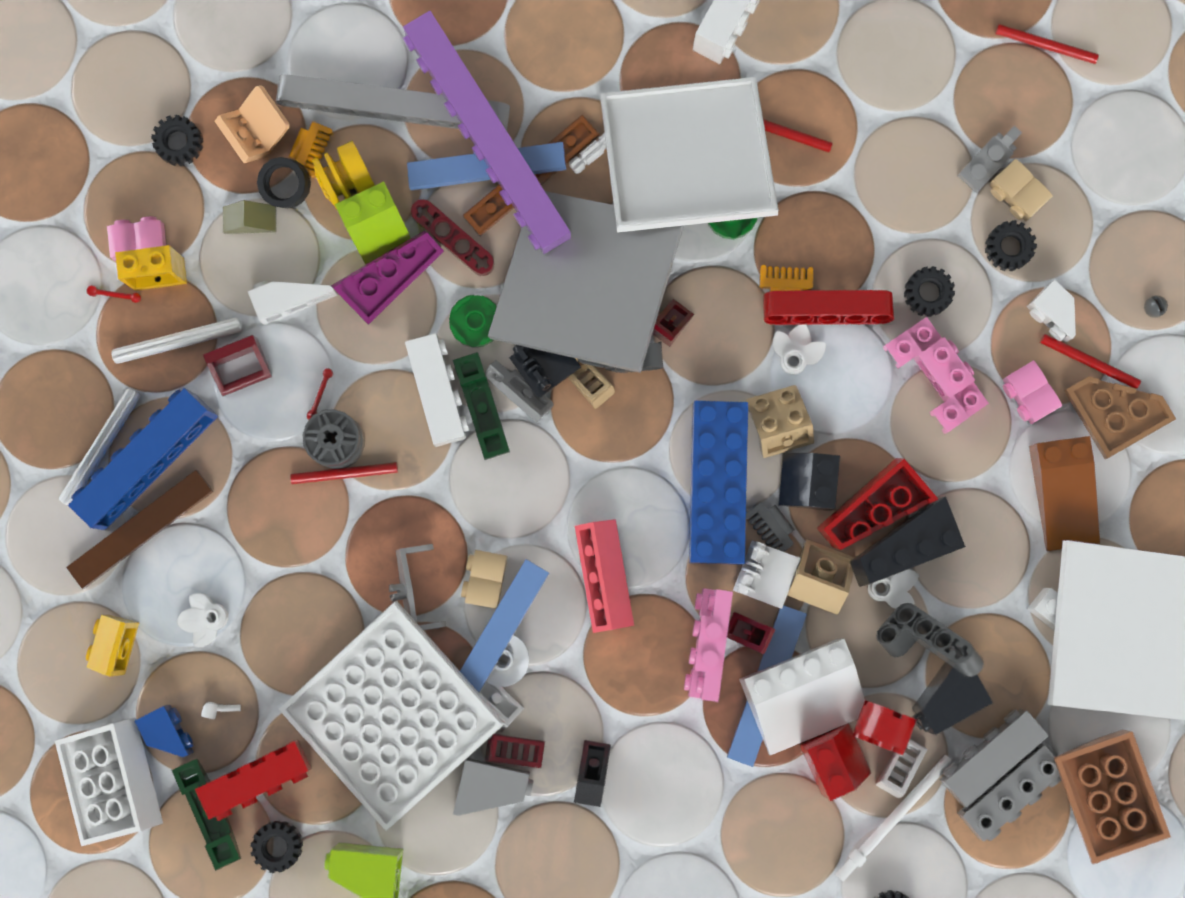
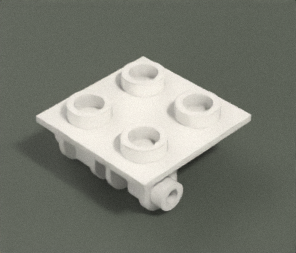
M751 541L745 557V564L742 565L733 591L782 609L801 558L768 547L763 543Z

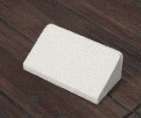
M485 682L480 691V695L505 721V724L498 729L501 732L524 709L502 687L493 686Z

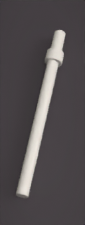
M947 755L940 759L858 850L855 848L848 855L849 860L835 874L841 881L844 882L857 866L860 868L867 861L866 857L935 783L943 774V770L953 763Z

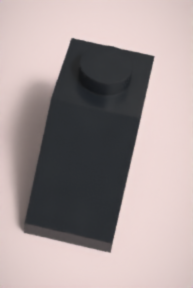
M584 740L574 803L601 807L611 744Z

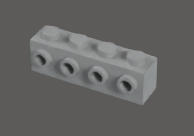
M1014 709L1004 717L1005 723L998 729L996 727L990 729L983 736L985 740L980 745L969 747L963 753L965 758L958 764L953 762L943 770L944 776L939 780L962 806L967 808L1049 736L1027 710L1020 709L1017 711V709Z
M1039 744L967 808L963 807L957 814L978 839L983 842L987 839L988 841L993 840L1000 834V828L1007 821L1009 823L1015 821L1022 814L1020 811L1027 804L1033 805L1042 797L1041 792L1048 786L1051 788L1061 781L1054 760L1055 756L1045 745Z

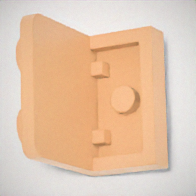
M262 85L256 86L239 110L221 114L215 120V123L243 163L267 157L289 129V122Z

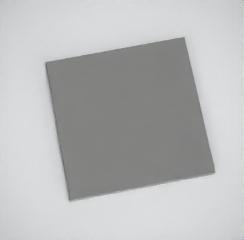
M546 192L570 230L571 238L543 255L540 248L535 250L527 237L531 234L526 226L521 228L488 337L493 340L641 373L684 225L617 232L614 205Z

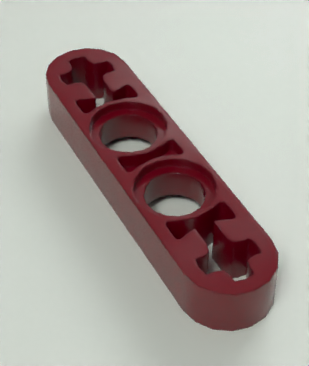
M420 199L413 203L411 215L414 221L470 270L479 276L489 275L493 271L494 260L492 255L435 205L425 199ZM419 207L422 209L428 207V214L434 219L430 227L427 226L430 224L428 218L423 215L420 218L418 217L419 212L417 209ZM439 223L449 224L450 232L447 235L439 236L436 233L435 229ZM464 239L470 243V248L467 252L459 253L456 251L455 244L459 240ZM475 248L479 250L475 252L478 258L481 260L488 259V267L486 269L484 267L478 269V263L473 257H471L470 261L466 260L472 256Z

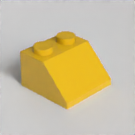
M101 615L100 619L96 620L93 628L95 639L93 645L89 646L86 653V661H88L86 668L109 677L125 675L139 622L112 615Z

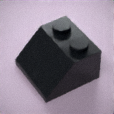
M783 453L778 506L825 511L835 510L840 455Z

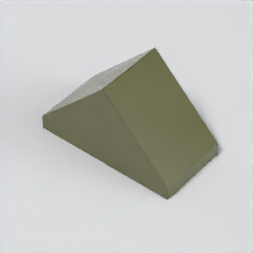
M242 200L223 207L224 234L276 232L275 206Z

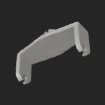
M433 544L396 550L400 584L389 585V592L397 591L396 594L390 595V599L392 602L403 599L404 609L416 623L413 589L406 554L433 550ZM446 621L419 626L423 630L446 627Z

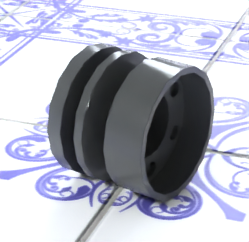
M335 409L322 410L313 415L306 423L302 434L303 446L307 454L317 463L331 469L347 468L353 465L361 457L365 447V437L360 425L345 412ZM329 433L336 435L335 439L337 442L335 444L328 442L329 437L327 435Z

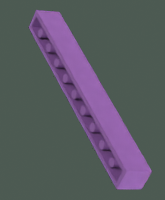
M428 11L404 25L405 36L402 39L410 52L415 50L419 56L416 59L419 67L424 74L429 72L433 80L430 81V84L436 94H443L447 101L444 103L446 110L451 117L456 115L461 124L457 126L465 139L470 137L475 146L471 148L479 161L484 159L489 167L486 169L487 175L493 184L498 182L501 186L502 191L499 193L506 205H513L516 213L513 215L520 227L526 226L531 235L527 237L535 250L540 248L544 255L571 238L570 230L432 12Z

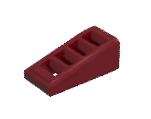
M493 734L487 741L485 760L541 768L545 741ZM497 741H502L500 754L495 756ZM508 742H513L511 756L506 758ZM519 744H524L522 759H517ZM530 745H535L533 761H528Z

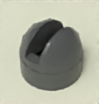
M1152 296L1144 304L1146 314L1153 318L1162 316L1168 308L1167 300L1161 296ZM1155 300L1158 301V303H1159V305H1160V307H1161V309H1162L1161 312H1160L1159 307H1158V304L1156 303Z

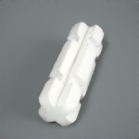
M605 133L599 137L598 141L595 140L580 152L579 157L576 156L569 162L570 168L576 174L583 171L586 164L589 166L600 157L605 149L607 150Z

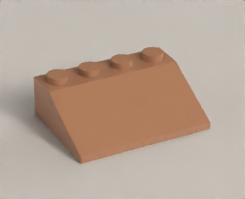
M1122 729L1096 738L1054 757L1092 864L1171 837L1133 731Z

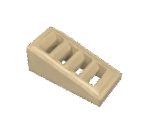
M583 364L579 370L568 377L595 409L615 393L612 384L595 366ZM589 370L590 373L579 381L578 378ZM593 379H597V381L593 383L589 388L585 387Z

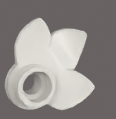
M798 325L789 335L777 331L773 338V349L781 357L780 365L782 369L788 374L795 375L801 373L806 365L816 364L822 358L826 350V343L811 342L807 325ZM790 357H795L798 360L796 366L789 364L788 360Z
M908 569L867 585L868 594L876 601H886L894 609H897V607L904 603L915 605L914 599L907 591L915 585L919 574ZM878 583L884 584L885 590L883 593L877 592L876 585Z
M196 593L189 596L191 608L186 609L179 615L177 624L182 630L193 632V644L195 647H203L212 643L216 638L217 630L222 629L226 625L228 612L222 605L213 603L208 595ZM212 613L216 615L215 622L212 620Z

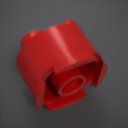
M865 700L854 729L853 737L904 755L917 719Z

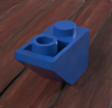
M170 704L162 706L135 720L146 746L180 757L194 753L191 748L194 746L193 740L188 732L184 733L180 722H182L178 710L175 707L172 708Z

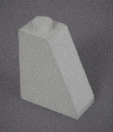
M467 758L453 814L459 816L523 802L525 795H531L534 780L529 779L530 772Z

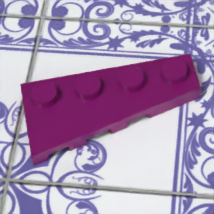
M423 231L334 283L331 287L369 325L444 250L426 231Z

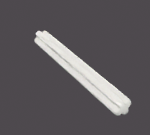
M238 318L220 321L113 349L111 351L112 358L115 363L119 364L239 333L242 331V325Z
M128 388L59 496V500L68 506L72 501V495L79 488L85 487L139 401L141 395L138 392Z

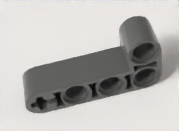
M901 604L877 631L876 637L878 642L893 657L903 656L917 641L963 675L975 676L983 668L984 661L968 641L914 604Z

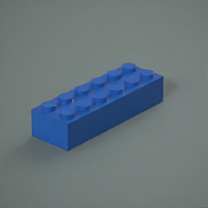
M185 388L182 391H175L168 399L169 404L163 410L158 409L149 418L150 423L143 430L140 428L135 431L129 438L131 442L124 449L119 448L110 457L111 462L105 468L101 467L91 476L92 481L85 488H79L72 495V501L68 506L90 528L106 531L219 417L195 393Z
M694 401L689 563L745 564L748 402Z

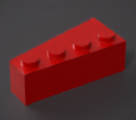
M895 458L821 523L817 530L833 548L842 550L871 535L873 532L894 523V521L910 515L919 508L939 499L904 458Z
M295 740L195 789L208 819L216 816L217 821L232 815L231 809L240 804L244 809L258 802L256 796L266 792L270 796L283 790L281 784L292 780L293 784L307 778L306 772L312 768L299 740Z

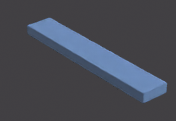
M563 142L518 148L533 174L566 170ZM475 154L408 162L410 190L487 181L490 180L486 173V169L489 167L484 159L479 161Z
M525 559L460 670L479 693L550 574Z
M784 605L782 609L779 608L773 628L776 630L765 654L762 656L757 671L792 658L807 615L806 613ZM746 701L727 758L753 767L763 738L749 703Z

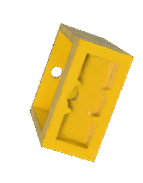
M170 245L115 252L118 279L135 291L187 284L184 257ZM160 276L161 281L156 282V277Z

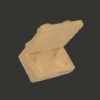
M796 385L746 399L748 410L758 433L760 451L763 458L814 444L813 424Z

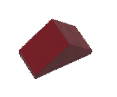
M673 299L657 316L652 334L671 347L692 319L694 313Z
M734 612L728 625L727 638L760 654H765L776 629Z

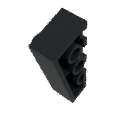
M945 496L928 504L920 512L914 514L902 525L889 532L888 535L849 562L857 583L861 587L966 546Z

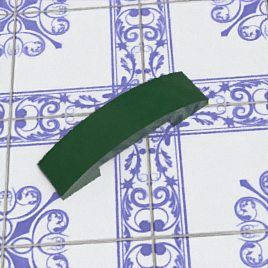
M476 352L454 359L453 363L484 460L509 453L510 449L479 353Z
M198 758L171 770L181 794H185L205 839V849L215 871L240 860V851L228 818L217 821L215 816L208 819L195 789L211 782Z

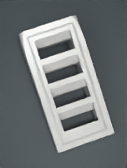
M910 739L907 749L916 753V758L905 752L904 755L893 752L876 783V786L896 798L904 796L928 750ZM900 757L912 765L908 767L899 762L898 758ZM895 767L906 774L905 777L892 771ZM888 777L900 783V786H897L896 784L887 780Z

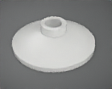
M513 635L503 652L508 657L507 664L502 665L498 660L486 681L487 683L497 687H507L520 681L526 674L529 666V653L522 640Z

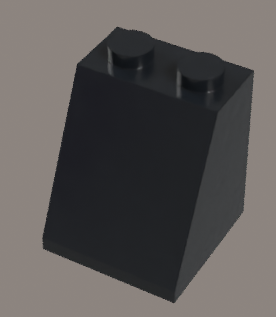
M945 662L912 707L915 712L912 718L917 719L916 725L920 730L923 729L925 732L937 735L991 705L993 701L978 675H963Z

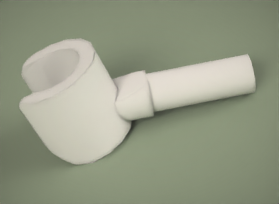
M207 702L203 706L201 716L215 719L217 711H241V705H223Z

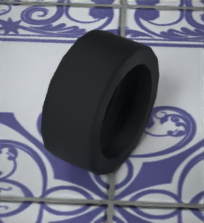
M278 157L269 160L262 166L258 173L257 186L264 201L272 206L288 209L297 207L305 201L310 193L311 180L304 165L293 159ZM282 167L292 169L299 180L296 193L286 199L275 196L269 185L273 172Z

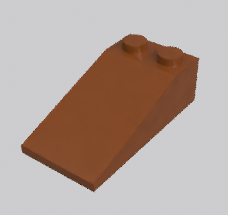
M1090 436L1042 442L1029 446L1046 551L1062 549L1063 541L1065 540L1100 544L1095 463Z

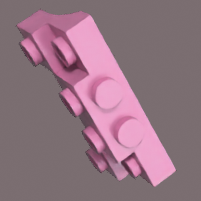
M927 317L883 347L885 352L889 351L897 362L895 366L898 369L914 358L944 402L929 413L932 417L935 416L943 427L942 432L944 434L989 404L974 383V371L967 362L963 363L957 355L959 351L951 340L947 341L945 337L942 338Z
M703 588L702 594L697 593L695 609L699 610L700 618L699 621H694L693 637H697L696 648L691 647L689 664H693V669H691V674H686L684 690H688L689 697L715 702L719 700L733 594L731 591Z

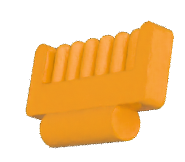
M312 122L309 130L300 128L289 158L304 165L311 178H315L314 165L311 164L314 158L310 157V155L321 159L323 157L321 153L325 152V148L315 145V143L326 147L328 143L323 140H330L329 136L333 134L332 129Z
M762 265L760 267L759 287L761 289H770V291L812 290L813 268L809 267L807 272L804 267L801 268L799 279V268L795 267L794 279H792L793 269L788 267L786 279L785 267H781L780 278L779 267H774L773 278V267L769 266L767 269L766 265Z

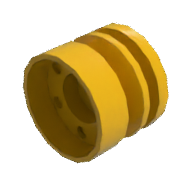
M353 140L337 147L340 160L336 162L328 152L325 153L324 156L328 163L326 167H323L318 157L312 159L315 177L326 199L334 206L340 202L338 196L343 194L345 199L351 197L350 190L352 189L360 193L375 186Z

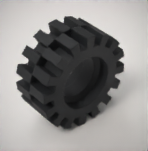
M169 115L166 116L167 121L165 122L161 119L158 122L160 126H155L153 129L155 135H151V139L154 141L152 146L156 150L155 152L166 163L169 162L173 166H176V164L185 166L184 162H188V164L193 163L191 159L193 157L197 159L200 156L197 153L198 150L202 151L203 149L201 145L203 138L200 135V130L185 116L181 118L180 115H175V118H172ZM178 131L185 133L187 136L186 145L179 150L171 149L168 145L169 136Z
M1012 220L1010 223L1008 221L1003 222L988 235L989 237L985 242L987 244L985 253L989 254L987 259L994 262V267L1000 266L1002 271L1007 269L1014 271L1022 268L1034 257L1036 253L1034 250L1037 248V243H1034L1036 236L1030 234L1032 229L1030 227L1026 229L1023 222L1020 224H1016L1017 221ZM1010 236L1019 241L1020 251L1017 255L1010 256L1003 252L1001 248L1003 238Z
M935 266L931 268L923 267L908 279L904 287L906 288L904 297L907 298L906 304H910L912 307L911 311L919 312L918 315L920 316L927 315V317L940 314L948 308L953 301L952 298L955 296V291H953L955 284L954 282L951 283L950 279L952 277L949 274L947 276L944 274L945 270H937ZM932 282L938 287L939 296L935 301H926L921 297L920 286L923 283Z
M274 821L264 825L254 834V840L250 845L253 851L250 853L251 857L254 856L256 859L254 863L262 866L260 869L263 871L267 869L269 873L277 871L280 873L289 869L298 861L302 853L303 841H300L302 836L300 832H296L294 825L290 826L286 821ZM273 836L283 838L287 844L286 853L281 857H274L267 851V842Z

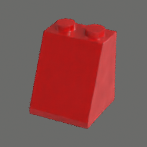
M849 723L800 744V748L821 794L829 801L855 791L871 774L856 738L853 737L854 733Z

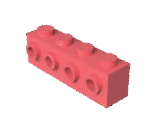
M616 519L575 526L593 633L634 626Z

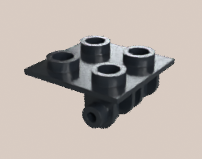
M520 345L514 346V354L509 357L538 399L581 368L580 364L573 357Z

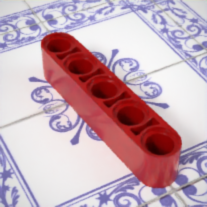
M887 290L769 291L763 295L764 322L771 325L887 324L894 320L893 294Z

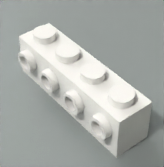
M434 333L406 341L405 345L433 445L438 447L466 439L465 432L469 431L466 416H460L458 406L462 405L459 391H453L451 380H455L451 364L446 365L443 355L448 354L444 339L439 340L437 334Z

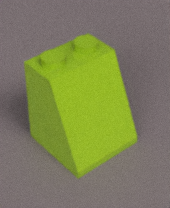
M384 182L335 204L365 265L411 239Z
M339 842L330 850V853L326 854L324 868L329 870V879L361 898H399L404 849Z

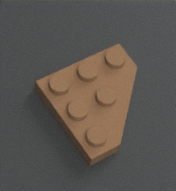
M1088 376L1064 390L1104 459L1110 458L1176 420L1163 396L1138 391L1128 386L1112 384Z

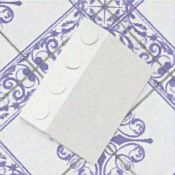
M845 639L833 640L739 679L769 755L857 720L865 701L856 667Z
M136 718L109 724L55 741L81 846L143 831L163 824L141 735L135 723Z

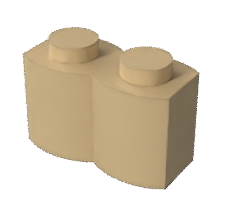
M1017 159L1013 160L989 184L992 188L991 193L999 201L1004 200L1010 206L1011 214L1018 220L1023 219L1026 222L1053 197L1050 191L1039 180L1034 178L1031 172Z
M475 550L474 555L469 554L466 570L471 571L469 582L464 581L461 597H465L466 604L497 609L506 570L507 555Z

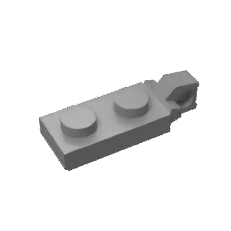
M1013 126L1005 136L1000 132L993 136L958 174V177L978 193L1014 154L1013 152L1016 147L1012 143L1022 132Z
M497 360L487 368L485 375L492 384L535 422H538L554 406L553 402L545 395L538 399L518 371L506 369Z

